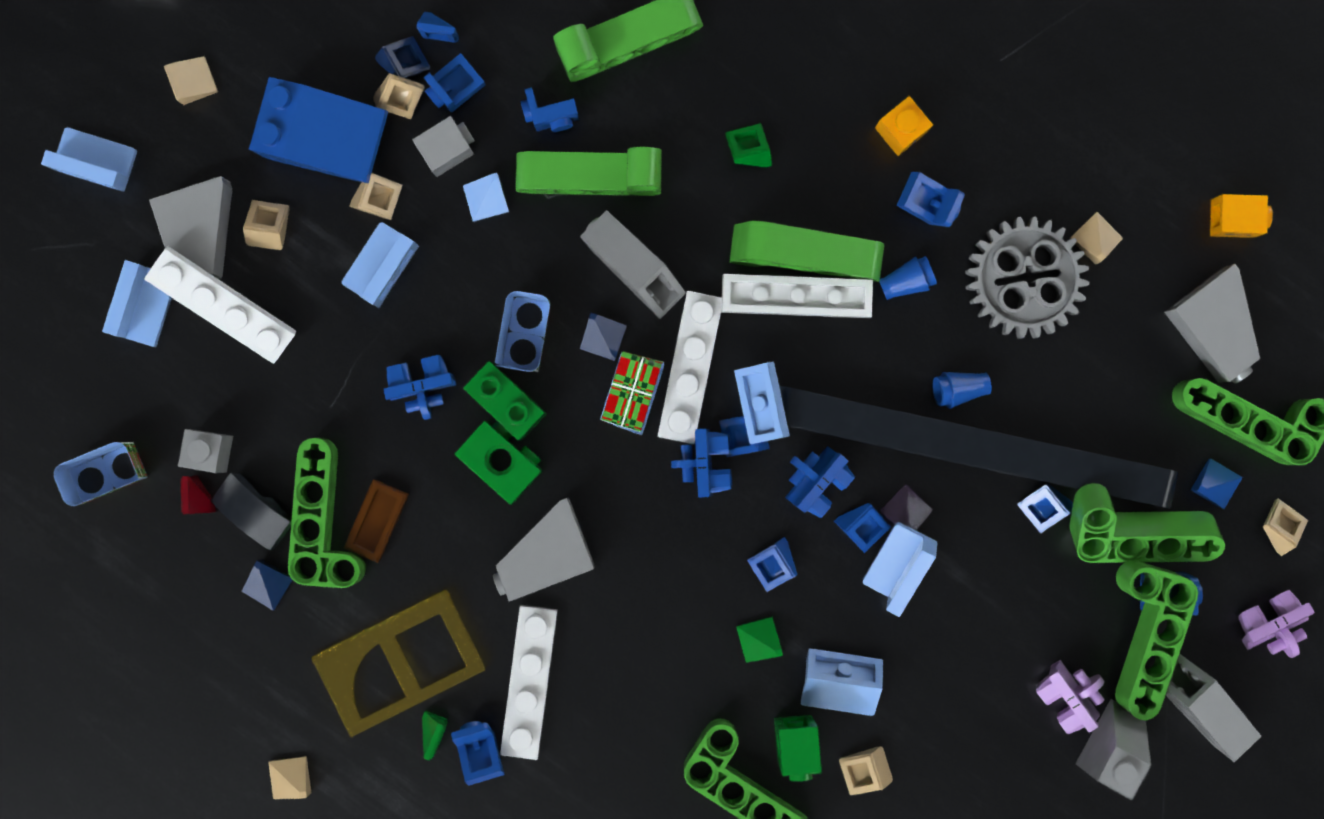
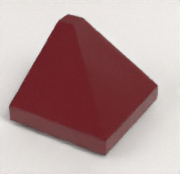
M182 476L181 511L183 514L217 512V507L211 502L212 497L199 477Z

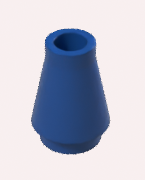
M915 256L879 281L887 300L898 296L930 291L929 287L937 284L926 256L919 259Z
M942 372L941 376L934 377L933 394L937 405L946 406L949 409L980 396L989 395L992 390L991 380L987 373Z

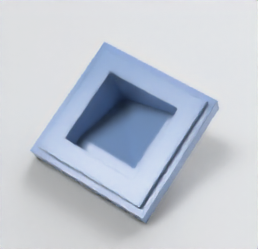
M497 173L463 185L473 222L509 212L500 177Z

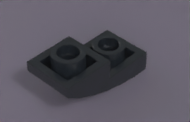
M231 472L211 500L231 522L268 550H275L291 527L292 519L272 497H262L241 473Z

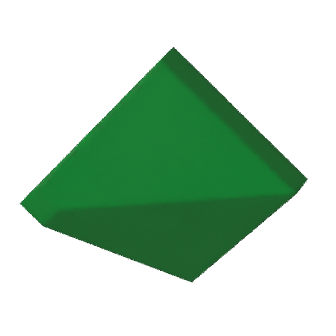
M761 123L725 132L735 164L758 167L772 166L770 148Z
M772 617L736 626L746 663L783 656Z
M424 711L422 716L423 753L426 760H430L435 756L448 724V719L428 711Z

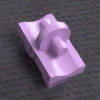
M1287 590L1269 601L1278 618L1268 622L1258 605L1239 615V621L1246 634L1242 642L1247 650L1276 636L1277 640L1267 645L1270 653L1274 655L1283 650L1290 658H1293L1300 654L1297 643L1306 639L1307 635L1302 628L1292 633L1289 629L1308 621V616L1313 615L1315 612L1309 603L1302 606L1296 596L1290 590Z
M1061 660L1052 664L1049 675L1037 684L1036 692L1047 705L1061 697L1065 699L1069 706L1057 713L1059 724L1067 734L1084 727L1090 733L1099 727L1096 720L1100 717V713L1095 706L1105 700L1098 691L1105 683L1100 674L1088 678L1083 669H1079L1072 676Z

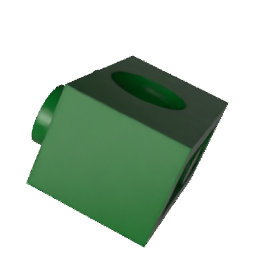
M490 361L463 388L518 441H522L547 415L541 407Z
M484 421L454 455L507 503L512 505L543 472L538 466L541 459L527 446H524L521 450L510 441L513 435L498 421L493 425L489 421ZM499 449L507 450L512 458L510 467L504 471L496 469L492 463V456Z
M812 715L774 718L777 761L782 776H789L791 781L813 779L812 774L821 773L818 726Z

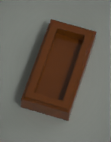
M373 479L344 545V549L379 563L409 493Z

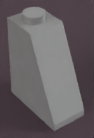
M219 176L149 200L164 247L169 246L217 279L223 277L232 197L230 181Z
M607 210L600 217L592 220L587 226L586 231L580 236L592 252L659 319L686 294L666 265Z
M1232 264L1220 269L1164 313L1218 383L1232 381L1235 384L1253 372L1250 366L1260 359L1240 270L1236 264Z
M569 497L560 500L496 565L498 573L493 574V579L500 596L506 594L508 601H512L595 568Z
M1179 653L1166 696L1214 747L1235 762L1262 736L1220 684Z
M1110 699L1098 721L1099 727L1093 730L1075 764L1100 783L1132 800L1151 766L1146 720L1135 718L1120 707L1115 700Z

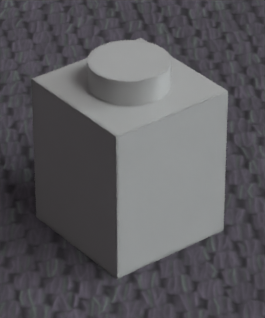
M451 116L412 139L436 177L474 155L469 144L475 140L464 122L456 125Z
M185 429L178 467L212 473H227L233 436Z

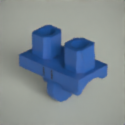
M442 355L421 359L425 379L413 382L408 363L387 367L388 388L383 389L386 400L390 399L393 401L417 395L416 400L405 402L407 413L420 410L424 420L431 419V407L443 405L444 401L442 394L428 396L427 392L456 385L455 376L452 373H448Z
M695 429L696 459H693L692 445H681L682 460H672L671 468H682L683 482H694L693 467H697L698 497H711L715 492L732 489L731 469L712 470L711 455L730 454V434L710 432V429Z
M828 446L820 456L812 451L804 462L794 456L790 463L797 470L789 481L795 486L785 498L804 513L808 511L822 518L831 508L832 504L822 494L828 485L832 483L842 491L855 479L854 474L846 465L848 460Z

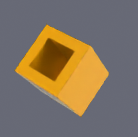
M908 96L881 118L875 129L899 156L924 136L933 124L913 99Z
M1222 194L1211 199L1210 237L1255 238L1266 234L1273 218L1272 208L1268 206V196Z

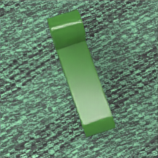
M656 0L589 29H586L584 24L570 26L554 35L553 40L569 80L575 82L688 36L702 28L704 24L693 0Z
M633 147L627 149V153L518 152L516 154V192L571 195H660L662 150L653 147Z
M748 221L734 225L729 262L752 267L770 265L848 279H867L878 282L881 277L885 244L868 239L776 223Z
M1203 378L1183 380L1173 389L1172 400L1180 411L1280 464L1306 465L1316 457L1324 442V399L1298 400L1291 405L1282 420ZM1196 389L1195 395L1197 397L1211 401L1209 403L1192 402L1193 396L1189 394V391ZM1226 403L1232 407L1234 414L1229 423H1226L1221 416L1222 407ZM1309 406L1315 409L1317 416L1316 421L1312 425L1307 422L1305 415ZM1259 421L1266 427V436L1261 441L1256 437L1254 431ZM1292 439L1296 440L1299 444V453L1295 458L1291 457L1288 452V445Z
M309 438L299 446L297 452L288 573L297 584L347 588L362 580L365 576L366 565L363 558L356 553L331 550L338 450L333 442L325 438ZM319 446V450L325 452V459H320L317 462L316 458H311V450H317ZM308 471H325V476H308ZM312 482H317L323 489L322 498L317 503L312 502L307 496V488ZM309 519L316 521L320 527L319 536L315 540L309 539L304 533V525ZM304 557L312 558L317 565V570L313 577L306 576L301 570V562ZM341 560H348L353 564L355 572L351 580L343 579L339 575L338 565Z
M1095 483L1081 487L1075 494L1070 520V532L1077 555L1085 562L1123 563L1130 560L1140 562H1205L1218 558L1225 550V542L1216 520L1208 512H1115L1106 487Z
M1130 560L1119 567L1116 573L1117 585L1122 591L1145 603L1116 687L1115 697L1120 707L1139 720H1149L1154 718L1162 707L1198 599V590L1193 581L1173 571L1140 561ZM1140 573H1144V582L1140 587L1134 588L1135 578ZM1178 583L1179 591L1176 596L1170 599L1169 591L1172 586ZM1167 619L1165 631L1157 634L1158 625ZM1155 656L1154 665L1150 669L1145 670L1147 660Z
M715 719L705 727L684 762V777L691 788L739 819H760L754 815V810L761 803H768L774 807L773 814L766 819H782V815L784 819H808L804 813L728 765L739 745L737 731L730 721ZM717 730H726L732 735L731 741L724 747L715 746L710 740L712 734ZM697 762L708 763L711 766L710 774L704 778L694 777L690 772L693 764ZM730 782H736L743 787V790L737 798L729 799L722 794L723 787Z

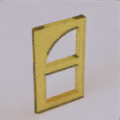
M447 590L312 656V662L315 664L350 737L486 670ZM440 614L466 667L421 689L395 636ZM380 644L406 697L361 719L354 697L356 673L365 655L373 647Z

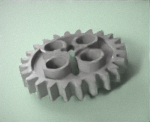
M1017 217L1014 219L1013 229L1004 221L999 224L1001 235L993 229L989 230L986 234L990 243L982 240L976 243L982 254H971L968 258L977 264L976 268H970L965 271V274L975 277V282L965 286L966 290H974L978 294L970 301V304L982 303L983 308L978 313V317L990 314L992 316L989 323L990 328L997 326L1000 322L1003 323V335H1008L1013 328H1016L1017 338L1021 339L1025 337L1027 329H1029L1032 337L1038 338L1041 334V326L1047 334L1054 333L1055 326L1053 321L1060 326L1067 325L1068 321L1064 313L1076 315L1079 312L1072 304L1073 301L1082 302L1086 300V297L1078 292V288L1089 285L1088 281L1080 279V273L1089 270V266L1078 265L1077 260L1085 253L1084 251L1073 253L1071 248L1077 240L1073 238L1065 242L1062 239L1066 230L1064 227L1055 233L1051 232V220L1046 221L1039 228L1037 217H1032L1025 227L1022 218ZM1037 247H1042L1049 252L1050 262L1048 266H1042L1036 261L1035 251ZM1000 253H1006L1012 257L1014 267L1011 272H1005L998 266L997 258ZM1045 271H1059L1058 277L1040 278L1029 284L1027 281L997 286L994 283L996 279L1013 278L1025 272L1028 275ZM1049 284L1055 289L1056 299L1053 303L1045 302L1042 299V285ZM1007 289L1015 291L1019 296L1020 301L1016 309H1011L1004 303L1003 295Z

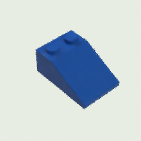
M269 77L249 150L269 160L369 184L388 111L306 85Z

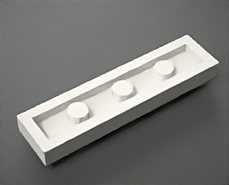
M166 246L144 278V280L273 364L295 336L296 330L169 246Z
M723 274L721 313L871 318L873 280Z
M687 291L658 437L690 444L695 442V429H697L721 314L722 297Z
M520 605L500 751L502 756L538 759L558 609Z

